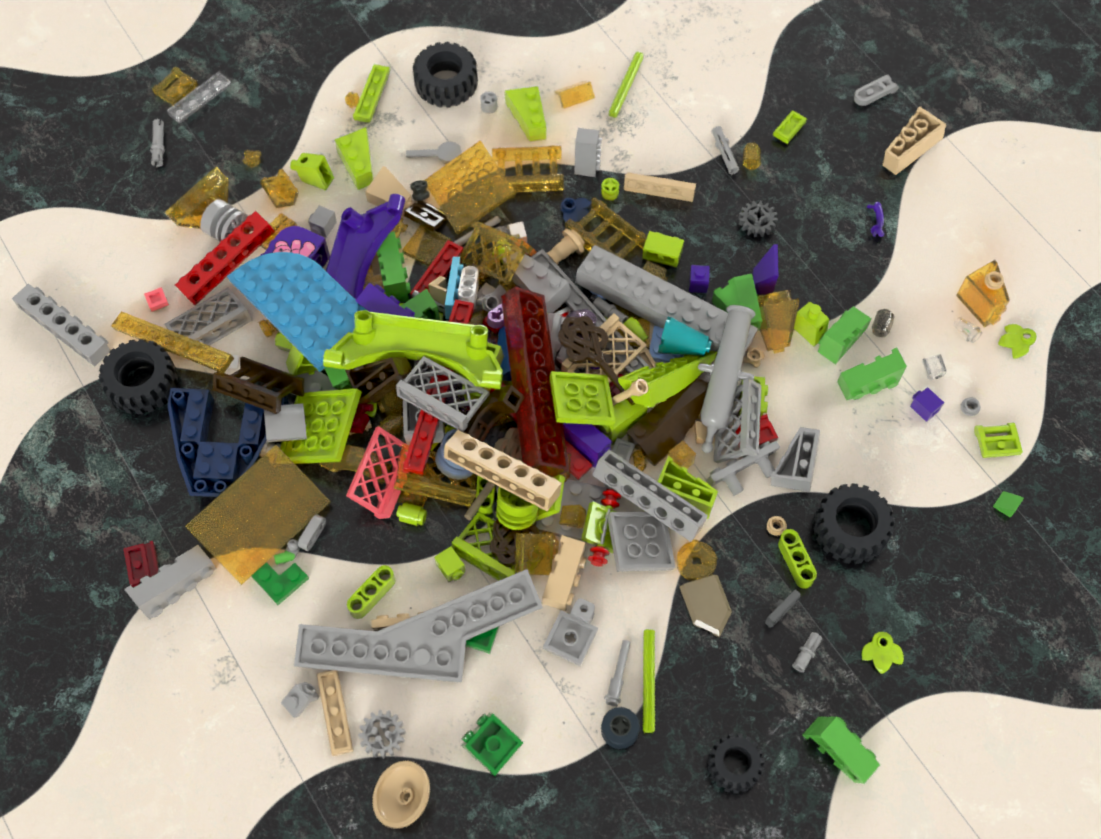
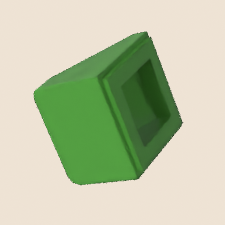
M1003 491L993 507L1011 517L1024 498Z

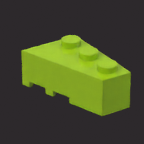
M539 87L505 90V104L512 111L513 117L519 122L520 128L529 142L546 140V123Z
M668 456L657 482L708 515V519L718 491L699 477L695 478L688 473V469L684 466L680 467L673 462V458Z

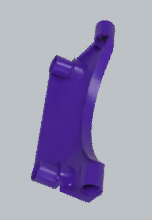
M391 194L388 202L366 211V214H359L349 207L341 215L340 225L326 272L355 300L363 291L366 275L376 252L401 219L406 201L402 195Z

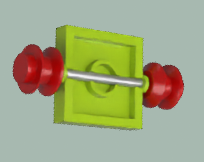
M607 489V491L602 492V495L605 497V499L600 500L602 505L594 501L589 503L581 540L595 545V547L590 548V552L593 555L589 556L588 560L592 565L598 567L608 563L605 556H608L610 552L614 554L607 515L609 512H616L613 509L620 506L617 500H620L622 496L613 489Z

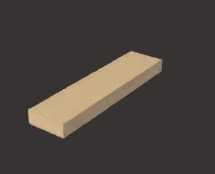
M337 670L316 673L331 754L334 757L353 752L339 673Z

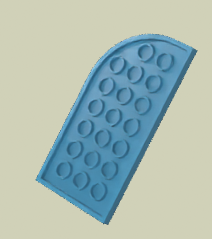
M275 252L261 255L246 262L227 276L229 281L319 372L326 368L323 366L325 350H330L348 332L353 333L355 328L354 314L357 311L366 310L358 305L355 299L318 263L297 253Z

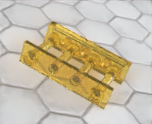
M561 146L492 148L493 162H498V177H493L494 193L563 190V174L557 173V159H561ZM532 160L533 175L523 176L522 161ZM539 160H550L551 175H540ZM505 161H515L516 176H505Z
M595 197L592 198V210L579 222H574L572 219L565 222V229L575 230L585 243L583 247L589 252L596 245L622 259L637 245L643 249L647 239L642 231H638L608 208L603 201H599ZM597 214L605 219L591 233L583 229ZM610 225L618 229L605 243H601L596 239ZM623 235L632 240L618 253H614L609 249Z

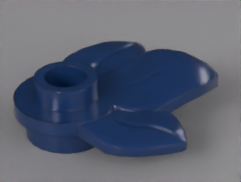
M573 198L564 199L560 209L564 213L563 219L565 223L575 227L577 222H590L592 217L587 208L590 207L591 201L585 198H578L576 200Z

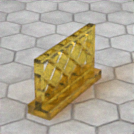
M474 220L471 225L474 231L459 256L460 262L467 266H474L478 271L509 284L525 253L530 255L533 248L523 240ZM479 235L481 237V242L475 244V241ZM492 242L493 247L487 250L486 244ZM482 247L483 252L477 255L476 249ZM504 247L505 252L499 255L498 249ZM472 252V258L465 260L467 255ZM494 252L495 257L488 261V255ZM518 252L516 258L511 261L510 255ZM506 257L507 263L500 266V260ZM484 258V263L478 266L477 260ZM496 263V269L490 271L489 266ZM508 268V272L505 278H503L501 271Z
M402 444L394 489L468 507L471 506L476 496V474L473 473L467 479L456 480L449 478L451 483H446L440 479L446 475L443 473L437 475L432 469L437 466L436 462L430 465L427 463L424 472L428 471L433 477L431 479L416 473H404L402 469L406 459L405 451L408 452L410 445ZM430 451L429 457L435 461L437 452ZM465 480L470 485V488L462 487L459 483Z

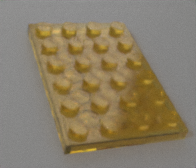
M275 445L192 519L185 528L242 585L302 530L315 514H319L331 501Z

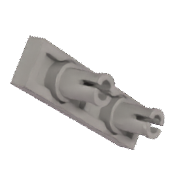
M769 441L759 446V454L757 456L744 455L738 461L733 459L726 464L727 467L723 469L718 467L711 471L706 481L710 486L725 481L733 496L744 490L735 476L736 473L753 464H758L766 478L771 477L775 469L768 457L776 453L780 446L777 441L771 444Z

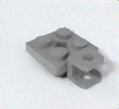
M580 598L574 604L570 614L561 610L543 645V649L581 666L598 631V627L591 625L594 617V604ZM571 633L574 634L576 641L567 643L565 636H570Z

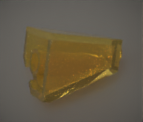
M799 298L759 307L762 317L760 332L767 352L773 351L774 354L785 352L784 348L790 346Z

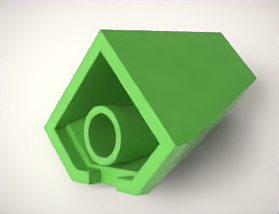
M752 274L733 277L728 281L729 285L723 289L719 287L714 290L712 302L717 308L727 312L726 309L730 305H740L752 309L756 315L751 319L750 325L760 330L762 317Z

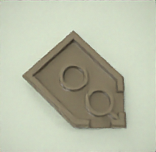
M711 575L681 585L679 588L693 625L703 628L720 638L732 611L718 575Z

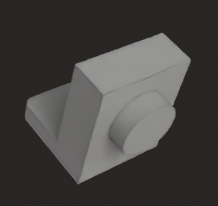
M307 682L295 684L281 704L295 718L300 716L311 701L317 700L319 695L315 692V688Z

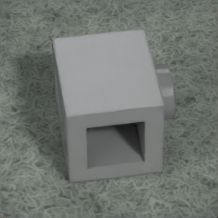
M319 205L314 214L310 215L308 223L312 232L327 238L337 223L334 211Z

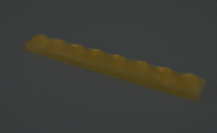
M122 311L111 325L116 331L138 340L154 341L168 352L223 374L234 360V357L229 353Z

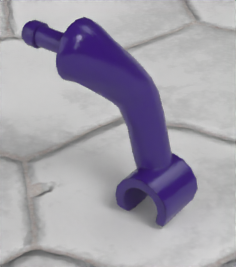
M875 202L874 205L868 204L867 208L874 209L877 224L871 228V233L873 236L878 234L879 237H883L884 215L880 202Z

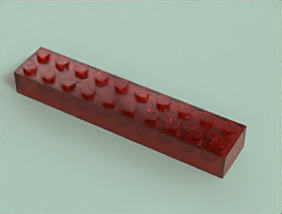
M515 286L501 296L512 386L525 396L516 412L522 463L539 470L549 477H554L568 472L569 464L563 423L556 422L550 374L551 371L555 372L545 297L542 294Z

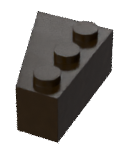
M391 357L345 371L353 389L357 388L362 392L359 399L360 404L376 403L394 390L400 380L404 381L412 371V368L406 357Z

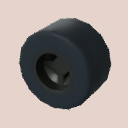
M615 707L605 714L601 724V734L609 746L616 749H624L633 745L637 740L640 725L634 712L628 708Z

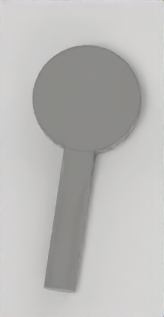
M445 142L438 149L406 150V157L438 156L444 163H454L461 157V148L455 142Z

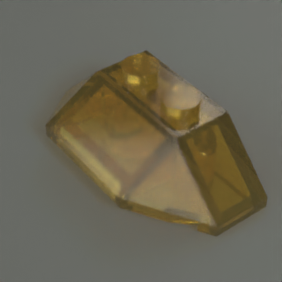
M216 166L174 203L165 214L177 226L201 229L202 215L212 202L221 199L228 203L229 179Z

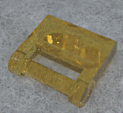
M175 66L164 80L152 87V91L176 107L198 86V83ZM176 77L178 78L166 91H163Z

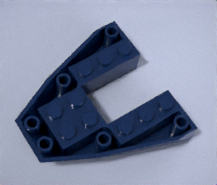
M171 388L168 411L177 461L190 496L230 497L236 491L260 458L261 450L267 441L264 409L245 402L238 443L207 442L214 404L210 391L207 389ZM287 396L281 399V405H289Z

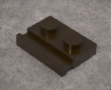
M423 200L412 204L404 212L405 217L432 232L439 228L444 221L448 220V214Z

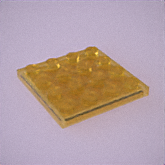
M481 140L424 180L427 181L429 191L457 234L463 232L516 194Z

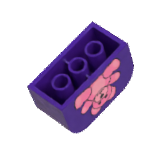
M290 226L281 230L275 239L271 240L267 250L261 254L265 255L275 252L297 253L312 259L322 268H324L330 258L325 237L300 226Z

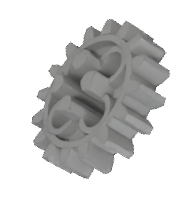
M379 710L377 716L372 712L370 720L364 718L366 725H360L359 727L363 733L358 734L359 739H364L360 744L362 747H366L365 751L367 754L373 751V757L375 758L378 756V753H381L382 758H385L387 752L393 756V749L400 750L398 743H404L405 741L401 735L406 734L405 729H400L404 724L402 721L397 722L399 719L398 715L391 717L390 711L383 715L382 710ZM376 722H381L380 726L387 740L390 741V745L387 747L383 746L384 742L374 726ZM390 726H395L393 732L388 731ZM371 736L376 737L374 742H369Z

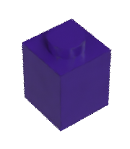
M691 265L689 292L707 293L709 266Z
M927 387L925 390H919L913 395V402L910 407L927 422L941 410L945 402Z

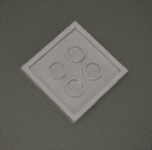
M565 479L560 512L537 521L536 527L542 533L559 537L563 535L585 542L581 538L589 503L594 501L602 505L600 500L605 499L602 492L607 491V488Z
M609 512L607 518L617 572L661 571L676 568L667 525L647 512Z

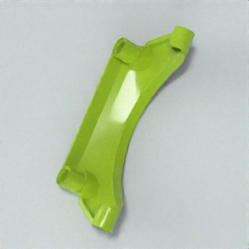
M361 310L354 314L355 328L353 333L348 332L330 350L326 349L323 357L324 367L350 370L391 357L421 360L424 356L439 365L458 372L477 387L500 390L503 371L493 351L487 350L488 329L483 325H470Z

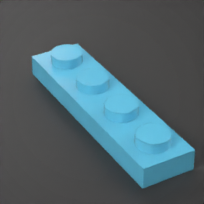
M460 257L452 258L445 300L446 319L450 318L455 299L458 300L460 275L464 268V265L460 264Z

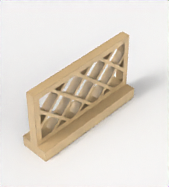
M612 314L600 326V328L607 332L608 342H612V350L602 352L604 355H612L613 363L607 364L613 367V371L618 375L647 347V344L622 324L616 314ZM620 328L625 333V338H614V332ZM614 342H625L626 350H615ZM628 342H636L640 347L637 350H628ZM626 354V361L624 363H615V355ZM567 358L562 362L561 371L575 373L574 371L578 367H586V374H589L588 367L600 368V366L588 363V360H586V363L575 364Z

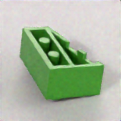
M818 717L803 733V736L806 739L811 737L820 745L818 750L822 754L826 751L835 760L833 764L854 783L865 784L881 765L876 760V755L861 744V739L846 728L847 724L840 717Z

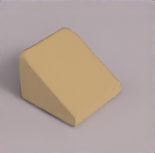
M695 421L696 444H703L707 436V427L702 422Z

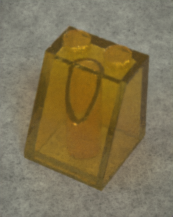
M996 260L966 276L956 295L984 328L990 324L995 325L1001 320L1000 316L1007 310L1006 306L1010 301L1005 284L1000 289L993 290L984 283V278L988 273L993 271L1001 273Z

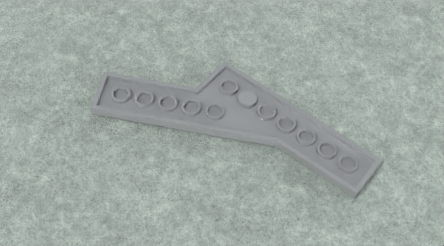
M526 569L380 631L299 624L294 666L462 682L467 639L543 608L530 574Z

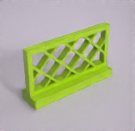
M480 512L475 515L460 536H456L452 541V548L460 558L498 581L516 574L515 566L525 565V569L530 574L545 554V551L535 546L531 549V551L538 554L535 559H529L523 564H515L511 566V569L499 563L497 557L493 556L492 553L481 551L480 546L491 544L495 521ZM480 519L487 524V528L476 529L475 524ZM489 533L490 540L479 542L478 534ZM468 535H475L476 542L468 543L463 539Z

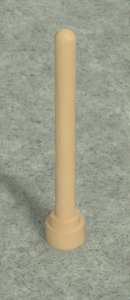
M643 379L634 381L629 389L612 397L613 405L633 395L642 396L648 392L647 382Z

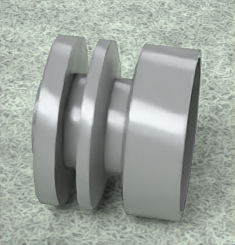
M221 199L215 200L206 208L202 215L201 230L221 241L231 234L234 228L243 223L248 215L237 208H233V206Z

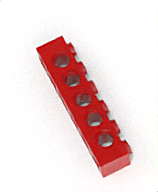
M257 211L253 212L243 223L234 228L231 234L221 240L219 245L208 252L198 264H195L185 276L181 277L175 286L194 305L198 304L275 233L274 229Z

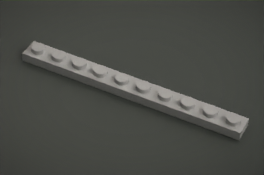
M543 249L531 256L532 259L569 282L571 296L565 303L577 317L587 316L597 327H600L607 320ZM617 330L614 332V338H623ZM612 342L607 343L606 349L608 351L612 350ZM614 342L615 350H626L625 342ZM628 343V350H634ZM626 354L615 355V359L618 363H624L626 361ZM638 355L625 370L629 374L649 365Z

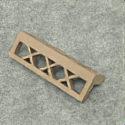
M629 172L625 175L624 181L625 191L693 202L696 187L695 183Z

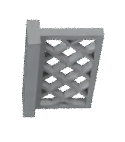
M228 287L165 323V326L185 356L189 358L251 322L252 319L246 307L240 303ZM225 296H230L228 302L221 301ZM210 305L214 306L212 311L205 310ZM226 306L225 312L217 311L218 307ZM231 307H239L234 311L229 312ZM198 315L196 320H189L190 316ZM203 315L210 316L209 321H201ZM215 316H222V318L213 322ZM177 324H182L180 330L171 328ZM187 324L194 325L192 330H185ZM199 325L206 326L203 329L197 331ZM183 335H190L181 341Z
M424 356L404 381L400 380L396 385L398 397L461 432L465 431L468 421L489 396V391L475 386L469 380ZM426 364L432 367V371L421 373V368ZM444 374L448 376L449 380L438 382L436 376ZM434 376L435 383H423V378ZM414 379H420L421 385L412 386L409 383ZM461 383L465 386V389L454 391L453 384ZM450 385L451 392L440 393L439 387ZM436 387L438 394L428 395L425 389ZM478 392L481 396L479 399L471 400L469 393ZM467 394L468 401H456L455 396ZM453 396L454 403L445 404L442 402L441 398ZM469 405L470 411L467 415L459 412L458 407Z
M750 378L743 380V384L737 386L734 401L738 403L731 411L728 424L723 429H718L715 433L714 462L716 463L744 455L754 457L759 454L761 385ZM743 391L742 398L738 400L737 397ZM742 407V414L737 417L736 414ZM733 418L737 419L732 428L728 427ZM741 425V431L737 435L735 432ZM727 429L729 432L722 439V434ZM734 435L736 438L729 446L727 443ZM740 442V450L735 451L734 449ZM726 446L728 449L724 453V455L721 456V451Z

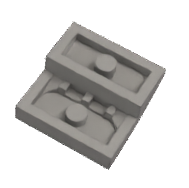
M303 404L281 405V411L277 414L264 410L267 442L307 439Z

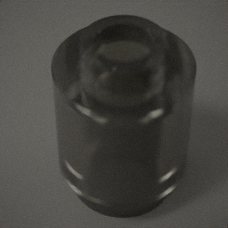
M882 309L877 311L872 324V333L875 336L886 337L890 333L895 318L890 310Z

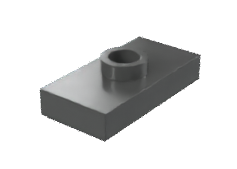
M795 589L784 601L780 599L773 608L775 610L768 616L765 623L770 628L773 627L798 602L801 594Z

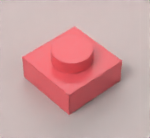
M162 287L144 294L151 312L169 305Z

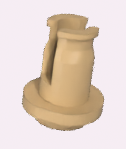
M566 228L562 232L564 238L547 253L556 264L575 251L578 254L584 252L583 246L585 243L575 230L572 229L570 231Z

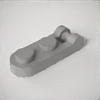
M885 75L857 89L854 101L859 105H867L889 93H895L899 86L891 81L892 79L889 75Z

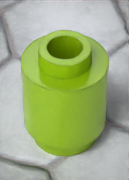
M404 502L402 506L399 505L396 516L399 517L400 522L415 526L424 525L427 510L421 506Z

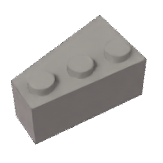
M578 128L575 141V175L595 177L596 170H600L602 138H599V130Z
M799 428L776 470L771 474V486L810 492L820 440V430Z

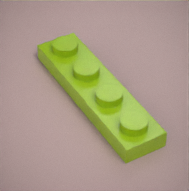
M373 64L353 114L354 120L371 122L390 74V67Z

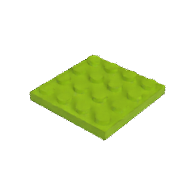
M356 388L305 392L303 397L297 395L294 404H303L307 439L282 441L276 461L279 464L341 462L362 392Z

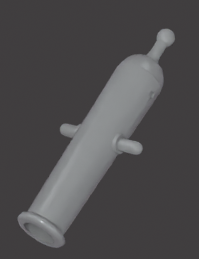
M730 305L727 307L728 316L715 362L712 365L703 363L698 365L700 371L709 372L711 375L700 414L702 423L707 427L706 440L702 445V450L705 453H710L713 450L712 442L716 431L723 429L730 420L738 381L748 378L754 380L753 374L745 373L741 370L751 319L756 315L748 307L740 305Z

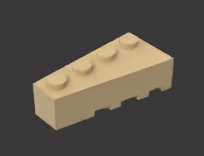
M919 107L916 114L910 118L906 127L901 130L900 135L894 139L885 151L883 166L895 175L943 139L946 124Z

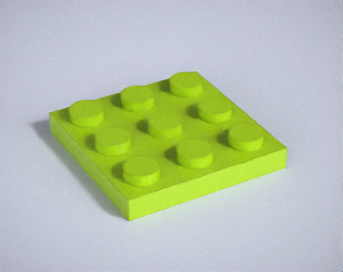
M551 371L550 383L556 422L614 426L616 419L607 375Z

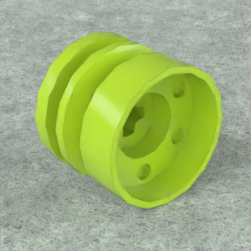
M499 487L496 516L499 522L513 530H522L533 525L538 517V506Z

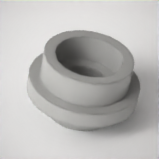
M966 398L961 403L962 412L968 416H975L980 411V403L976 398Z

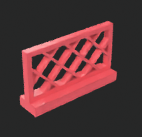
M376 427L346 496L372 511L375 517L379 519L390 518L409 472L403 470L409 445L381 427ZM379 434L384 436L386 445L381 447L378 442ZM394 444L402 448L398 456L394 455L392 448ZM387 447L390 458L384 460L381 449ZM373 451H376L379 462L372 464L370 455ZM391 460L393 470L388 473L385 462ZM380 464L383 475L376 477L373 466ZM369 468L372 479L365 481L363 471ZM384 477L386 486L383 490H380L377 479ZM373 481L375 492L369 494L366 483ZM359 485L362 487L363 497H358L354 494L356 487ZM377 495L379 502L377 507L372 505L371 496Z

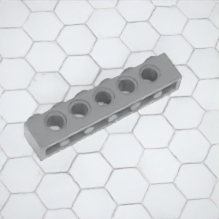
M27 284L12 298L19 309L94 367L111 351L107 345L109 342L100 335L98 337L95 335V331L87 325L85 327L77 316H70V312L65 307L57 306V302L50 296H44V292L37 286L34 288Z
M610 450L599 459L593 472V476L690 542L700 532L708 515Z

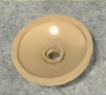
M400 761L391 765L383 772L373 794L374 812L381 823L391 828H403L412 824L422 814L430 793L429 779L424 769L414 762Z

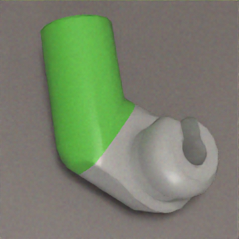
M289 540L285 552L274 555L276 565L295 559L300 550L297 540Z

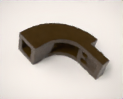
M512 385L503 386L500 390H494L468 421L469 424L464 433L483 442L490 428L499 418L518 411L525 396Z

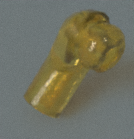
M636 450L632 454L634 467L643 472L647 467L646 458L642 451Z

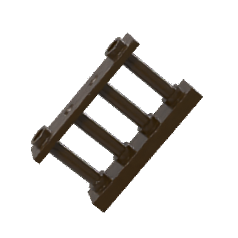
M242 356L240 357V369L231 375L220 371L213 373V390L277 414L281 411V399L289 393L301 397L304 396V378ZM242 376L249 377L246 381L239 378ZM259 381L265 383L263 386L256 385ZM274 387H276V388H279V389H281V390L278 391V392H275V391H272L271 389L274 388Z

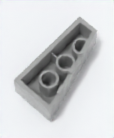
M513 248L503 258L506 274L523 290V293L531 297L537 309H544L546 313H553L571 296L567 280L517 248Z
M199 545L175 558L174 564H165L158 568L159 571L156 575L150 578L147 575L140 579L141 584L133 588L130 585L124 589L149 620L159 616L164 608L176 603L180 596L185 592L193 590L197 583L202 579L210 577L214 570L217 569Z

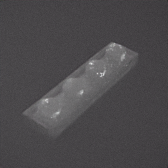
M217 72L167 110L168 115L180 124L231 85L230 80L220 72Z

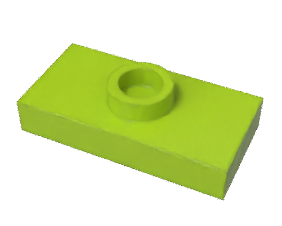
M792 110L774 131L773 136L788 144L806 123L807 118Z

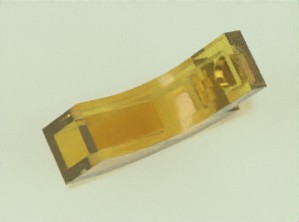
M345 445L341 462H325L318 465L334 473L341 470L357 472L366 449ZM372 452L370 455L372 464L379 462L377 454ZM385 462L387 472L389 473L392 465ZM380 464L373 466L376 477L383 475ZM369 468L364 469L363 474L371 478ZM384 477L377 479L378 482L385 483Z

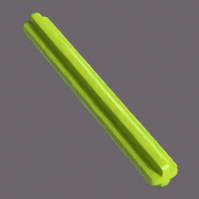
M635 53L609 109L608 115L610 117H617L642 63L643 53Z
M646 629L643 633V731L645 733H653L655 730V631Z

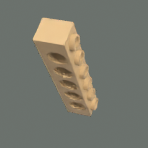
M457 430L445 444V459L547 512L560 496L561 482L522 463L520 460L506 455L485 442L471 437L467 433Z

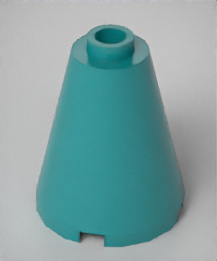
M668 316L658 353L705 355V352L709 353L712 342L708 341L709 337Z

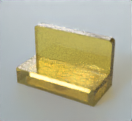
M582 81L554 91L556 95H559L562 108L595 98L590 81Z

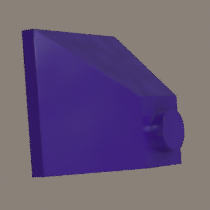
M774 244L753 269L752 276L756 294L773 295L778 279V244Z

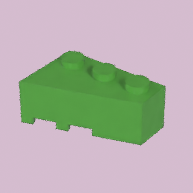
M854 306L849 311L846 310L818 342L820 344L818 353L836 365L866 331L872 318Z
M898 348L892 349V354L883 358L880 355L875 357L876 361L868 365L861 363L840 374L837 382L846 401L860 399L869 393L876 394L881 389H892L899 384L907 365Z

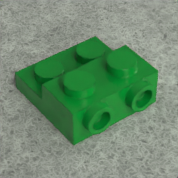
M484 713L476 721L478 726L473 732L469 730L462 737L464 742L461 746L492 775L496 776L524 742L493 713L486 715Z

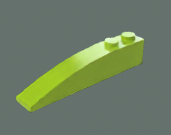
M709 351V353L705 352V355L675 357L670 359L668 363L658 362L655 363L654 368L649 369V366L642 367L618 378V382L624 390H627L634 381L638 379L645 380L648 384V392L642 396L633 395L630 398L635 404L651 408L659 402L666 401L667 398L677 394L704 372L698 369V365L700 363L710 365L716 358L717 352Z

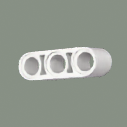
M467 266L463 268L461 273L458 300L474 303L475 309L479 288L478 269L474 266Z

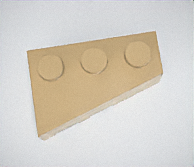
M562 535L560 540L561 546L558 554L555 555V563L552 572L549 574L542 596V604L566 611L567 605H572L575 595L572 594L574 587L579 585L581 576L578 574L580 568L584 569L587 557H584L585 542Z

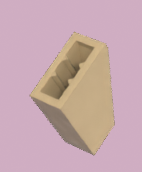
M385 166L381 168L365 191L367 202L376 206L388 202L391 194L402 195L406 199L401 215L403 218L405 217V210L413 204L411 194Z

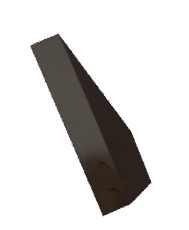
M704 371L686 388L667 398L666 401L660 402L626 432L628 442L635 444V449L654 467L684 440L689 429L695 424V420L700 415L711 377L709 372Z

